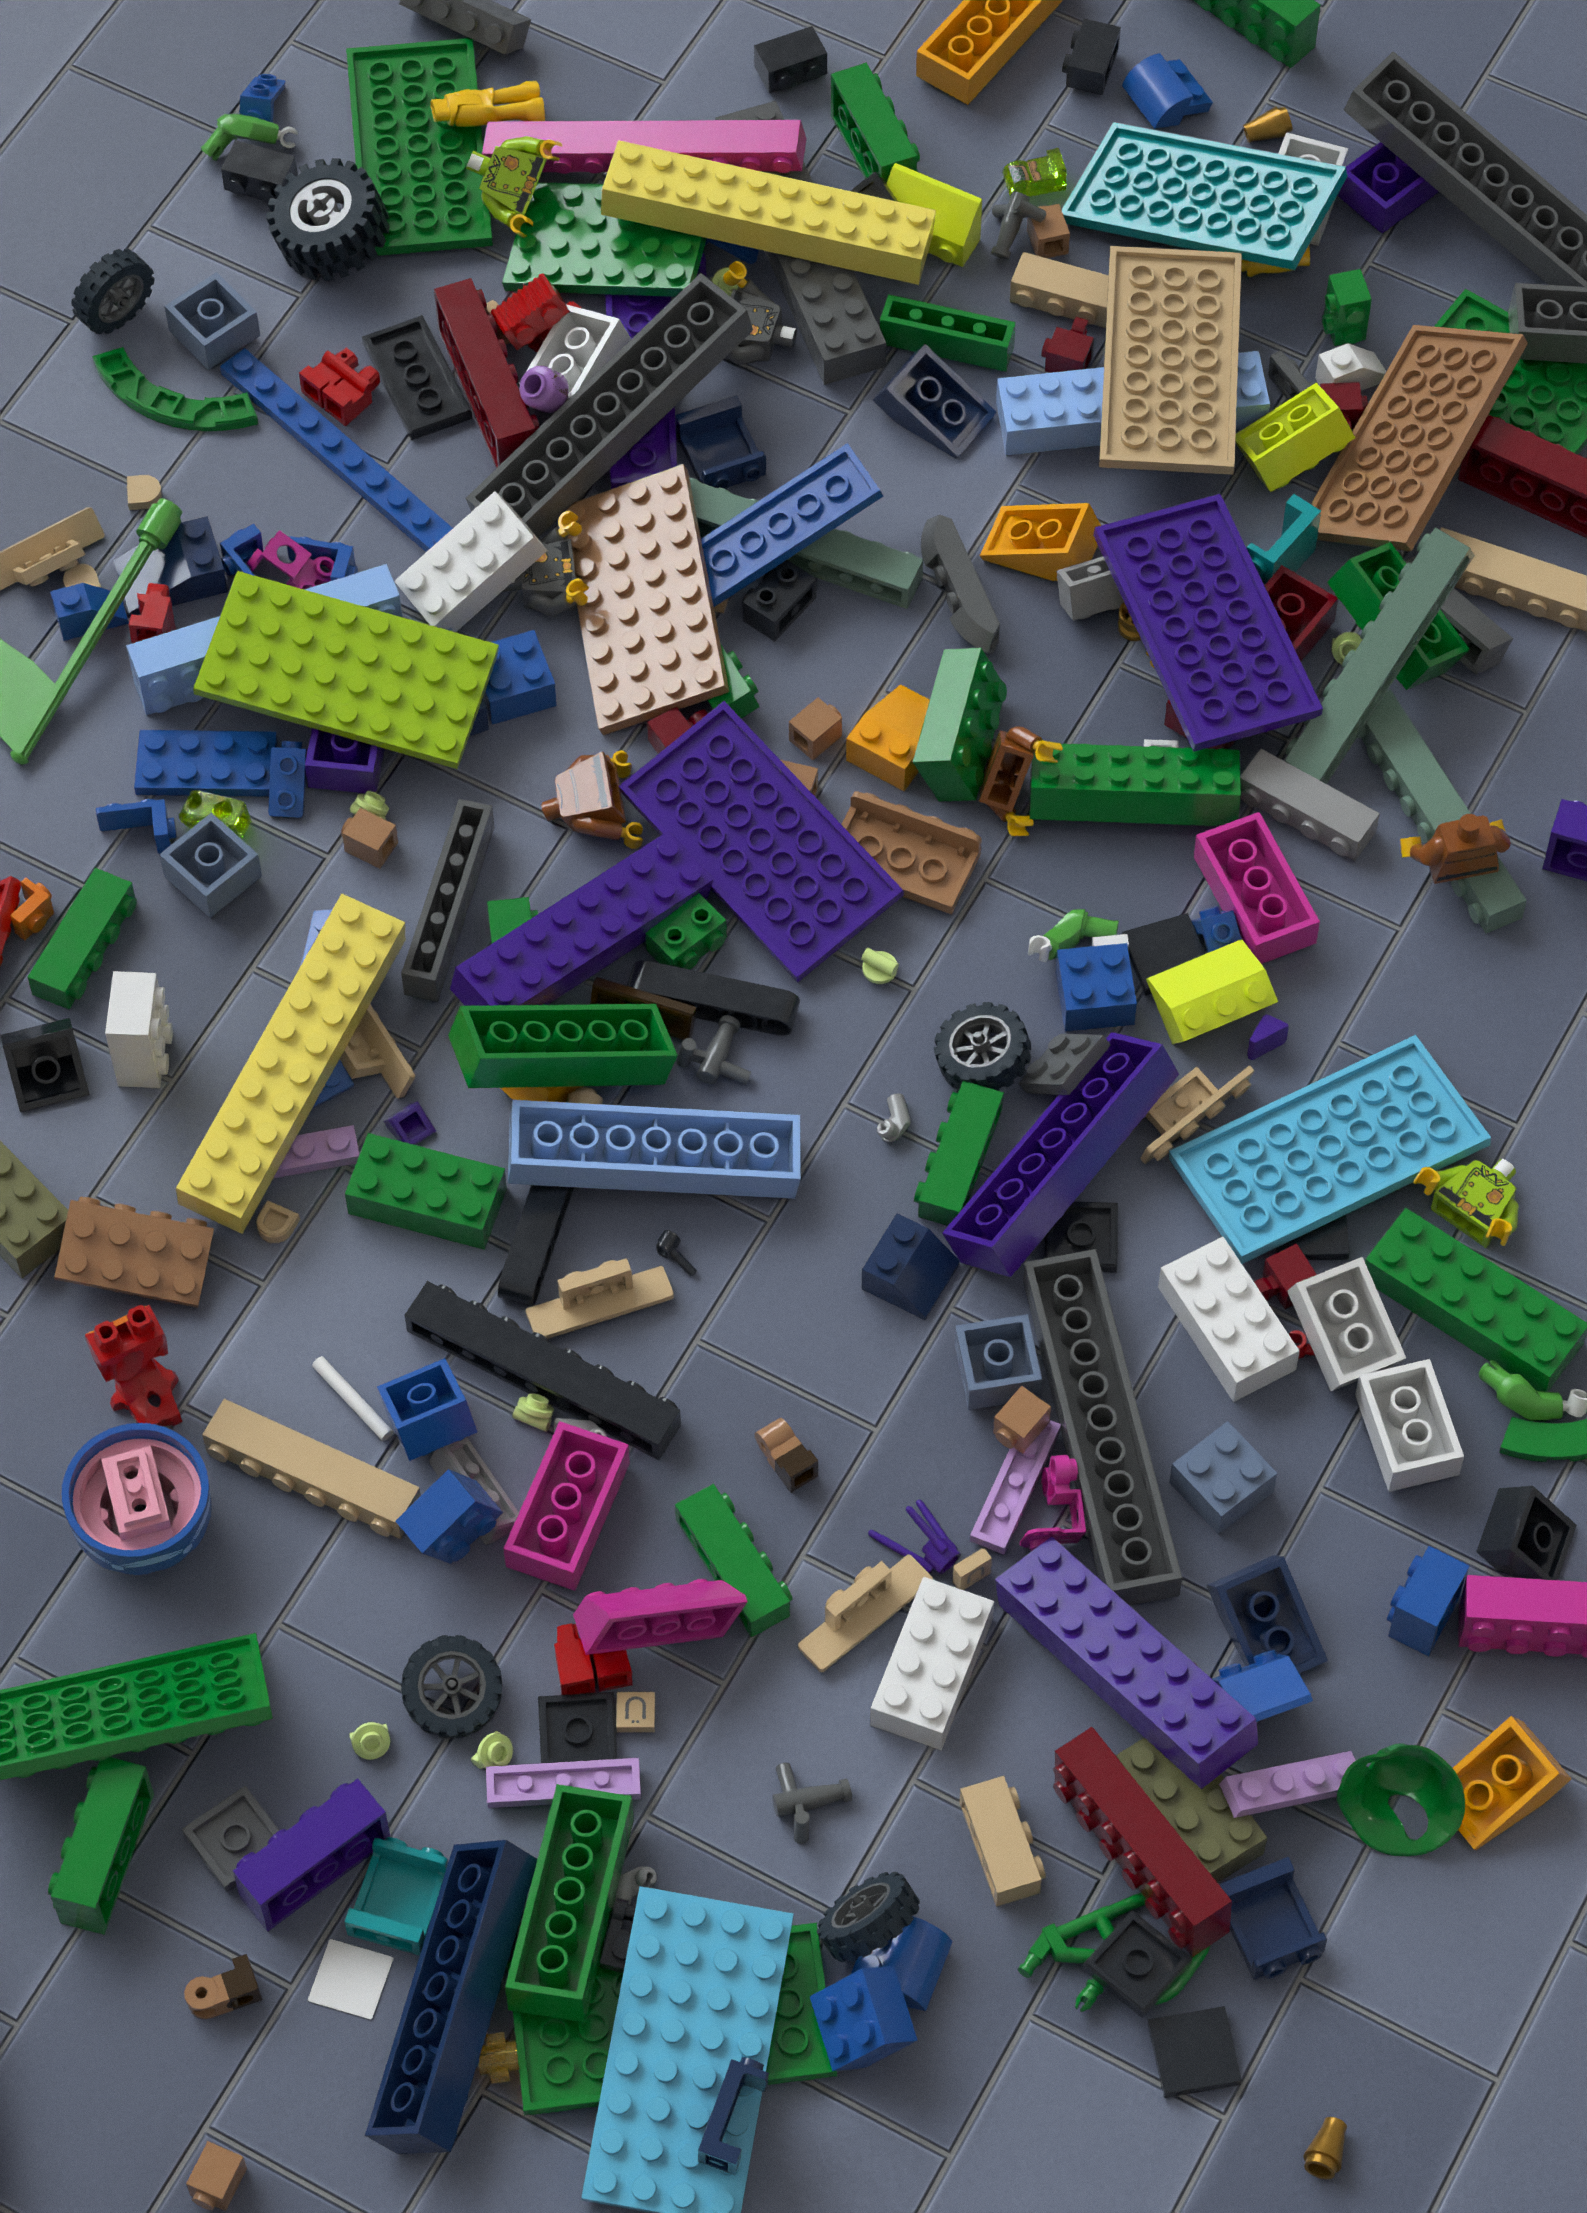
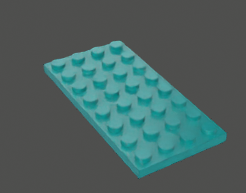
M1113 122L1063 206L1062 213L1066 224L1198 251L1241 253L1242 260L1295 270L1348 174L1345 166Z

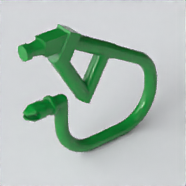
M1139 1892L1058 1927L1053 1923L1042 1928L1041 1935L1028 1951L1024 1963L1018 1967V1972L1022 1976L1030 1978L1038 1965L1041 1966L1049 1954H1051L1055 1962L1083 1964L1096 1949L1067 1947L1064 1941L1095 1927L1104 1941L1114 1931L1110 1921L1144 1906L1145 1896ZM1211 1945L1192 1957V1964L1155 2005L1173 1999L1182 1991L1207 1956ZM1088 1979L1086 1987L1082 1989L1076 1998L1075 2008L1078 2010L1083 2002L1084 2005L1080 2012L1089 2010L1097 2000L1098 1995H1102L1104 1992L1103 1986L1095 1979Z

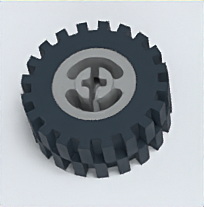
M332 158L330 165H327L324 159L315 160L316 167L309 169L307 163L300 166L301 173L297 176L290 172L284 177L288 183L285 187L280 184L277 185L274 189L277 199H269L268 207L271 212H266V220L270 225L268 228L289 266H293L295 272L300 275L305 272L309 279L316 280L320 273L324 281L333 280V273H339L340 277L344 278L350 276L348 269L354 266L357 271L363 269L365 265L362 261L366 257L373 261L378 255L375 247L383 248L386 242L383 233H389L390 226L387 222V219H389L388 211L373 181L362 167L358 169L356 164L349 160L343 165L340 158ZM336 203L344 205L341 211L339 210ZM310 218L312 219L315 226L308 225V221Z

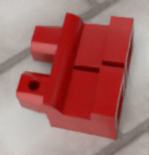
M347 347L336 355L327 350L318 365L314 368L308 365L299 372L301 392L322 409L325 408L327 413L344 426H347L372 403L371 392L380 384V375L370 365H367L357 373L354 369L359 365L358 358Z
M149 583L146 594L137 593L140 615L131 614L128 624L132 644L176 630L171 597H169L170 593L167 585Z
M571 1623L557 1627V1643H554L562 1695L596 1693L590 1658H593L599 1692L633 1685L632 1670L626 1650L586 1655L576 1624Z

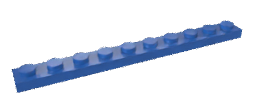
M242 349L220 366L221 375L242 393L247 392L252 402L425 552L453 529L248 350Z

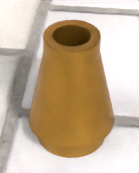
M1275 106L1251 122L1243 124V130L1248 143L1285 137L1286 132L1293 131L1292 123L1285 107L1278 109Z
M1326 2117L1322 2127L1303 2155L1305 2170L1317 2178L1332 2179L1335 2173L1341 2170L1344 2137L1347 2129L1346 2123L1341 2119Z

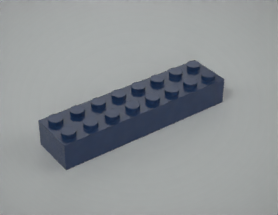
M508 1840L456 1844L453 1846L365 2133L366 2137L396 2154L451 2152L456 2140L459 2123L468 2100V2093L479 2063V2056L490 2026V2019L501 1989V1982L512 1952V1945L523 1915V1908L537 1863V1858Z

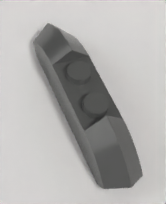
M943 515L927 519L921 536V553L925 566L934 570L938 585L940 587L944 586L947 591V604L951 613H954L949 619L957 632L966 641L976 648H982L986 653H993L999 643L1000 623L953 520Z

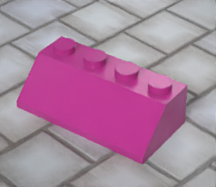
M697 1579L684 1585L674 1586L672 1583H664L651 1589L640 1590L637 1587H630L619 1593L605 1594L602 1591L593 1592L584 1597L573 1616L585 1654L589 1655L723 1637L748 1601L746 1595L723 1580L707 1581V1579Z

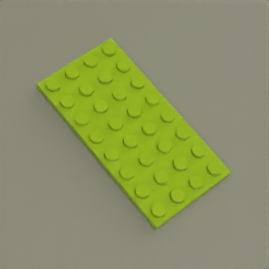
M237 571L193 691L194 695L458 769L499 653V645Z

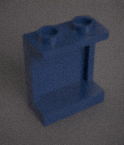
M737 395L675 415L676 436L699 482L715 488L727 489L746 481H755L761 476L766 475V455L764 451H758L742 418V404Z
M1289 1857L1219 1884L1232 1900L1230 1931L1254 1980L1265 1976L1266 1979L1277 1977L1287 1970V1966L1298 1962L1301 1965L1312 1963L1318 1960L1325 1951L1327 1938L1324 1932L1319 1934L1293 1880L1295 1870Z
M742 2057L740 2062L731 2059L698 2149V2162L736 2175L741 2161V2149L722 2141L742 2087L749 2086L766 2092L769 2073L763 2071L764 2065L746 2057Z

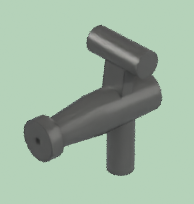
M1012 192L1008 204L993 206V216L997 218L1003 217L997 246H993L991 254L998 258L1009 260L1011 255L1009 249L1020 229L1023 218L1030 217L1038 222H1042L1046 217V211L1029 203L1030 197L1019 192Z
M729 1015L722 1016L718 1023L720 1028L709 1044L707 1051L696 1049V1042L691 1038L683 1040L677 1057V1064L680 1067H688L691 1061L700 1063L697 1077L704 1083H716L721 1074L747 1084L751 1071L726 1062L733 1035L740 1028L739 1020Z
M781 1763L776 1766V1772L783 1792L772 1795L774 1810L777 1817L795 1813L794 1840L799 1844H804L809 1840V1814L806 1812L807 1810L816 1809L841 1799L843 1802L852 1801L851 1787L847 1778L839 1780V1784L809 1786L798 1789L790 1764Z

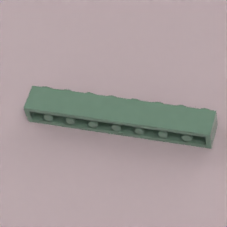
M689 477L701 538L758 502L756 499H747L732 494L724 488H715ZM833 529L787 559L816 578L908 609L923 579L922 558L910 552H901L887 547L878 541L863 539L846 530Z
M1436 527L1431 534L1427 533L1421 539L1417 547L1418 555L1412 564L1408 562L1401 570L1398 577L1400 583L1393 593L1390 591L1383 598L1379 606L1380 614L1374 622L1372 620L1369 621L1360 636L1363 640L1356 651L1351 650L1346 655L1342 663V668L1344 669L1338 679H1332L1323 692L1325 699L1321 703L1323 707L1322 715L1306 720L1304 722L1306 728L1299 738L1295 737L1286 749L1285 754L1287 757L1285 762L1325 784L1333 776L1475 556L1470 547Z
M1389 689L1357 738L1363 740L1371 762L1375 765L1378 764L1383 772L1387 787L1391 791L1394 790L1396 792L1404 814L1407 817H1412L1417 825V832L1421 836L1422 842L1427 843L1433 837L1438 825L1460 820L1463 815L1471 813L1391 689ZM1499 857L1498 872L1451 881L1455 894L1458 897L1462 896L1468 905L1471 919L1474 923H1479L1486 934L1522 919L1527 901Z

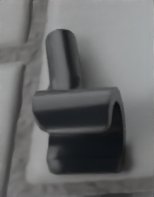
M664 1230L656 1245L657 1253L664 1258H671L673 1261H676L690 1277L693 1276L697 1270L676 1250L681 1242L680 1238L674 1232Z

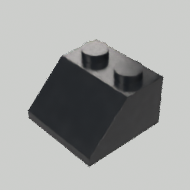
M70 1018L0 1035L20 1112L90 1095Z
M1534 1486L1499 1488L1476 1552L1498 1572L1516 1578L1558 1580L1577 1525Z

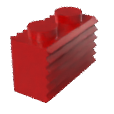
M539 274V277L534 278L533 282H528V286L523 285V289H518V292L513 293L512 297H507V301H502L501 305H497L496 309L491 310V314L501 331L517 351L531 343L538 335L550 326L557 324L561 318L571 312L558 291L544 274Z

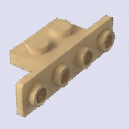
M87 507L0 551V590L16 582L36 586L49 579L47 574L57 569L65 571L78 564L77 559L85 555L82 548L105 536L94 510Z
M370 1004L340 1060L352 1079L381 1073L396 1098H403L415 1079V1074L397 1047L395 1040L381 1022L378 1013Z
M1248 1066L1218 1090L1200 1069L1195 1067L1171 1086L1146 1115V1118L1162 1135L1145 1149L1140 1158L1143 1163L1146 1164L1152 1158H1155L1157 1161L1161 1160L1173 1149L1171 1143L1179 1137L1186 1140L1200 1127L1198 1122L1205 1116L1212 1119L1224 1109L1226 1105L1223 1102L1233 1095L1237 1099L1244 1094L1252 1085L1249 1080L1255 1070Z
M627 1258L619 1261L610 1260L602 1263L597 1268L584 1272L575 1271L557 1280L559 1298L527 1308L526 1316L532 1332L540 1333L549 1339L674 1298V1293L664 1267L659 1266L632 1275Z
M906 1555L890 1569L883 1561L873 1568L870 1566L864 1568L856 1576L854 1583L845 1591L840 1589L829 1597L825 1606V1622L800 1641L798 1649L819 1672L826 1671L913 1600L923 1577L933 1580L932 1576L911 1555Z

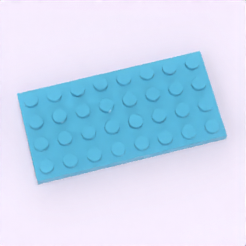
M1414 1035L1170 1150L1169 1160L1219 1233L1225 1238L1241 1264L1412 1183L1423 1167H1430L1438 1171L1490 1146L1491 1136L1419 1038Z
M639 1887L581 2200L649 2213H741L762 2091L749 2086L742 2087L722 2141L741 2149V2161L736 2175L698 2162V2149L731 2059L740 2062L742 2057L753 2059L764 2065L763 2071L766 2072L793 1913Z

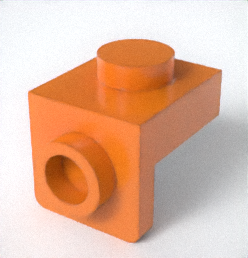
M27 877L20 882L26 901L10 915L15 934L24 941L33 933L42 930L47 920L54 914L50 891L39 882L34 884Z

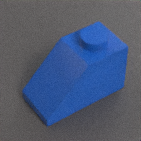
M80 583L50 591L63 641L84 636L109 595L110 590ZM123 601L105 630L129 624Z

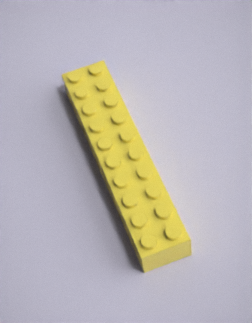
M620 140L617 142L602 187L601 215L919 285L933 237L936 210Z
M340 895L176 1187L179 1205L243 1234L406 940L404 921L347 895Z

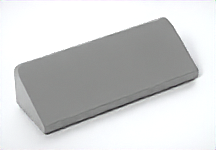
M466 1437L461 1441L435 1450L429 1462L439 1478L450 1469L476 1480L503 1511L496 1519L495 1527L489 1533L480 1536L484 1544H491L509 1534L519 1512Z

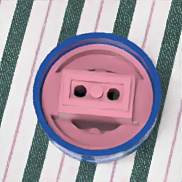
M131 1423L119 1425L96 1435L85 1443L72 1458L62 1483L63 1509L77 1544L98 1565L108 1570L125 1574H149L176 1565L201 1542L211 1517L212 1501L209 1480L200 1454L182 1435L155 1424ZM137 1505L146 1506L142 1512L134 1511Z

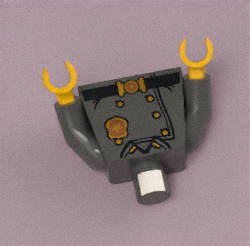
M734 261L729 265L730 270L724 274L723 280L729 286L738 285V290L733 289L731 297L747 309L753 331L725 358H728L737 365L756 361H768L772 356L775 344L793 348L797 329L782 326V308L768 298L750 279L745 280L744 277L747 274L745 265L739 261Z
M565 511L560 515L558 519L559 527H555L540 540L548 551L502 591L522 590L523 603L526 609H533L554 617L564 611H578L577 604L581 606L587 603L588 597L583 592L587 591L589 587L581 579H576L572 543L571 539H568V534L577 536L582 531V526L576 522L578 516L575 513Z

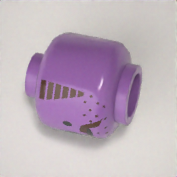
M535 366L523 375L519 391L526 405L544 413H552L557 411L566 402L569 386L568 381L561 373L546 366Z

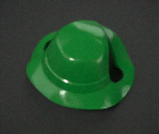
M1393 1744L1382 1748L1377 1754L1359 1758L1345 1771L1337 1792L1338 1805L1360 1839L1374 1850L1388 1855L1417 1856L1440 1848L1458 1831L1465 1814L1464 1790L1455 1770L1437 1753L1419 1745ZM1402 1795L1410 1797L1423 1807L1428 1818V1827L1423 1836L1416 1840L1408 1837L1402 1822L1388 1804L1391 1796Z

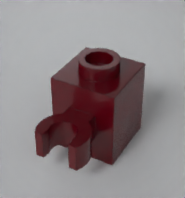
M1076 317L1071 331L1056 327L1052 339L1046 338L1041 357L1046 358L1045 372L1053 373L1088 369L1093 357L1094 337L1087 336L1088 331L1086 327L1089 320Z
M1360 382L1320 384V387L1340 408L1350 429H1354L1368 405L1367 395H1361Z
M675 707L647 722L648 741L657 754H659L708 713L705 709H702L686 720L679 709Z
M1295 1244L1266 1258L1263 1270L1264 1278H1260L1254 1281L1266 1301L1276 1295L1283 1308L1287 1309L1293 1306L1287 1290L1296 1283L1317 1274L1299 1246Z

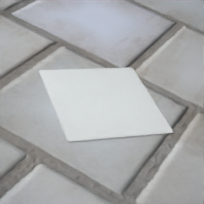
M330 1939L308 2001L372 2019L393 1962V1957Z

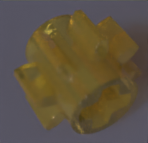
M504 2032L486 2034V2044L482 2046L479 2056L480 2075L490 2074L491 2084L510 2081L509 2071L519 2070L516 2040L506 2042Z

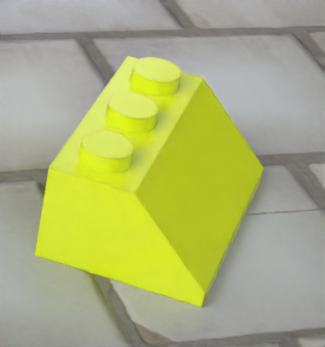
M895 163L890 172L887 186L897 201L936 210L933 237L928 253L941 258L945 262L963 267L980 241L982 199Z
M1317 383L1311 385L1235 435V443L1258 478L1270 492L1286 486L1292 478L1305 470L1314 468L1319 461L1333 452L1341 451L1346 447L1347 443L1355 439L1340 408Z
M1242 939L1146 979L1172 1044L1187 1041L1278 1002L1265 968Z

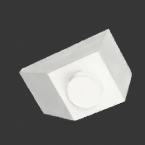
M1347 343L1319 354L1315 379L1319 385L1323 383L1360 382L1362 391L1380 384L1386 370L1374 352Z

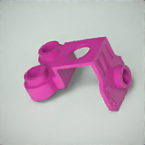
M279 530L274 538H271L263 552L257 548L246 565L253 572L261 560L265 558L290 577L286 585L308 589L331 581L330 576L334 561L326 556H320L313 561L310 559L312 554ZM281 546L292 548L296 555L295 561L290 564L281 562L277 557L278 548ZM320 565H325L330 572H323L320 569Z
M1068 1455L1051 1456L1049 1467H1044L1041 1475L1043 1495L1047 1497L1048 1505H1070L1072 1529H1061L1059 1527L1032 1529L1023 1536L1020 1546L1030 1548V1551H1033L1051 1536L1060 1544L1078 1543L1086 1533L1081 1489L1070 1490L1069 1486L1070 1481L1077 1480L1078 1468L1076 1459H1069ZM1077 1509H1078V1517H1079L1078 1523H1077Z

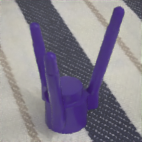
M920 1499L916 1501V1505L928 1524L918 1515L913 1507L907 1506L906 1512L929 1539L921 1550L925 1554L924 1558L874 1530L868 1531L870 1537L904 1557L911 1555L929 1574L934 1569L940 1575L945 1573L961 1556V1553L957 1550L958 1547L947 1537L930 1510Z

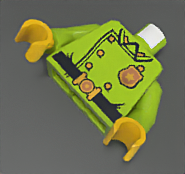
M528 136L507 139L500 147L495 146L491 158L472 151L466 166L467 170L483 176L479 189L482 190L481 198L493 217L510 227L514 233L521 237L527 236L520 230L523 223L528 222L533 226V221L524 215L546 160L558 161L560 159L552 156L551 153L555 145L562 147V143L558 141L542 140Z
M1500 1159L1492 1169L1478 1160L1471 1162L1467 1166L1459 1165L1442 1171L1423 1167L1413 1181L1414 1184L1420 1183L1426 1186L1424 1193L1427 1196L1431 1195L1433 1190H1436L1431 1210L1484 1248H1487L1494 1236L1501 1239L1500 1245L1505 1246L1509 1236L1517 1229L1519 1205L1514 1199L1516 1187L1509 1182L1516 1174V1170L1510 1162L1504 1159Z

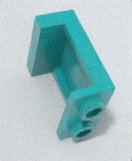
M1295 494L1286 502L1282 535L1268 551H1264L1253 543L1246 547L1264 586L1281 565L1296 572L1316 550L1321 510Z
M386 1837L385 1840L374 1838L372 1844L373 1855L354 1909L349 1908L344 1921L347 1935L420 1956L446 1872L448 1859L444 1857L443 1853L433 1848L423 1847L422 1850L408 1847L404 1841L397 1838Z

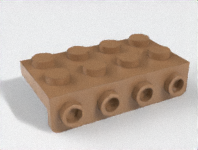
M858 791L853 793L851 806L841 824L903 889V897L952 915L981 855L982 839L979 835L968 828L952 826L935 816H925L912 811L907 806L901 804L894 805L879 799L874 794Z
M79 1197L78 1201L70 1200L54 1280L198 1308L214 1228L207 1227L208 1223L206 1221L194 1218H187L186 1222L171 1220L172 1215L159 1211H151L150 1215L135 1213V1207L124 1204H115L114 1208L100 1206L99 1200L89 1197Z

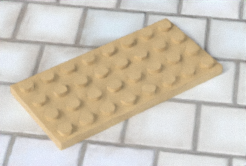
M1110 246L1099 467L1234 474L1241 253Z

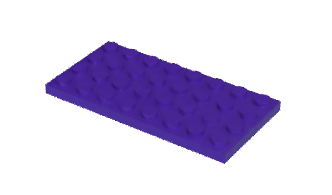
M1221 494L1094 528L1093 536L1193 752L1322 715L1323 707Z
M725 701L618 786L625 798L660 835L670 831L712 876L714 881L711 890L797 983L904 896L903 889Z

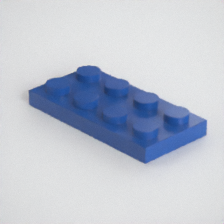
M140 730L134 784L135 794L269 797L271 747H277V733L271 731Z

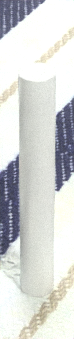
M323 1356L313 1362L312 1367L382 1441H386L392 1436L393 1430Z

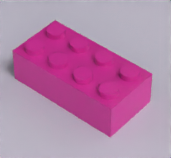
M1260 812L1196 835L1195 861L1222 911H1234L1242 940L1261 964L1317 943L1320 921Z
M559 1421L503 1548L506 1567L575 1591L629 1467V1445Z
M1467 1575L1459 1602L1458 1647H1468L1469 1650L1475 1652L1503 1649L1511 1654H1524L1528 1651L1544 1652V1654L1553 1657L1563 1656L1566 1653L1582 1654L1583 1657L1587 1658V1582Z

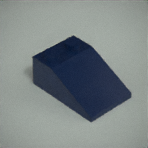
M926 344L911 355L873 399L897 424L955 459L962 454L997 413Z
M208 516L181 522L165 549L157 548L156 551H152L124 598L129 616L131 614H140L137 593L146 594L149 583L167 585L172 606L228 592L224 568ZM138 546L114 559L118 578Z
M1272 1555L1206 1585L1219 1617L1245 1666L1255 1663L1254 1656L1275 1650L1276 1655L1289 1656L1299 1674L1328 1661L1284 1556Z

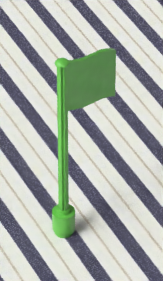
M160 498L157 503H153L136 530L137 535L140 537L138 547L55 684L34 661L0 638V738L11 748L10 756L14 762L21 765L29 762L28 757L152 551H156L157 548L165 549L181 523L180 517L183 513L173 502Z

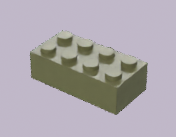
M0 1141V1257L21 1278H24L60 1250L68 1209Z
M1145 1738L1116 1755L1217 1883L1264 1854L1267 1836L1251 1815L1234 1818L1219 1785L1224 1779L1222 1774L1203 1789H1200Z

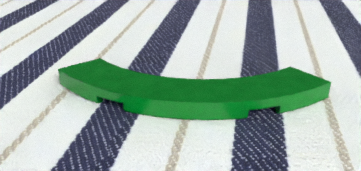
M124 347L92 356L99 376L112 393L128 407L154 421L172 427L197 431H226L258 424V417L247 392L227 397H205L204 400L185 398L184 394L171 391L162 386L157 387L149 382L145 375L132 363Z
M1512 1416L1499 1453L1537 1462L1567 1459L1571 1462L1587 1459V1419L1570 1423H1539Z

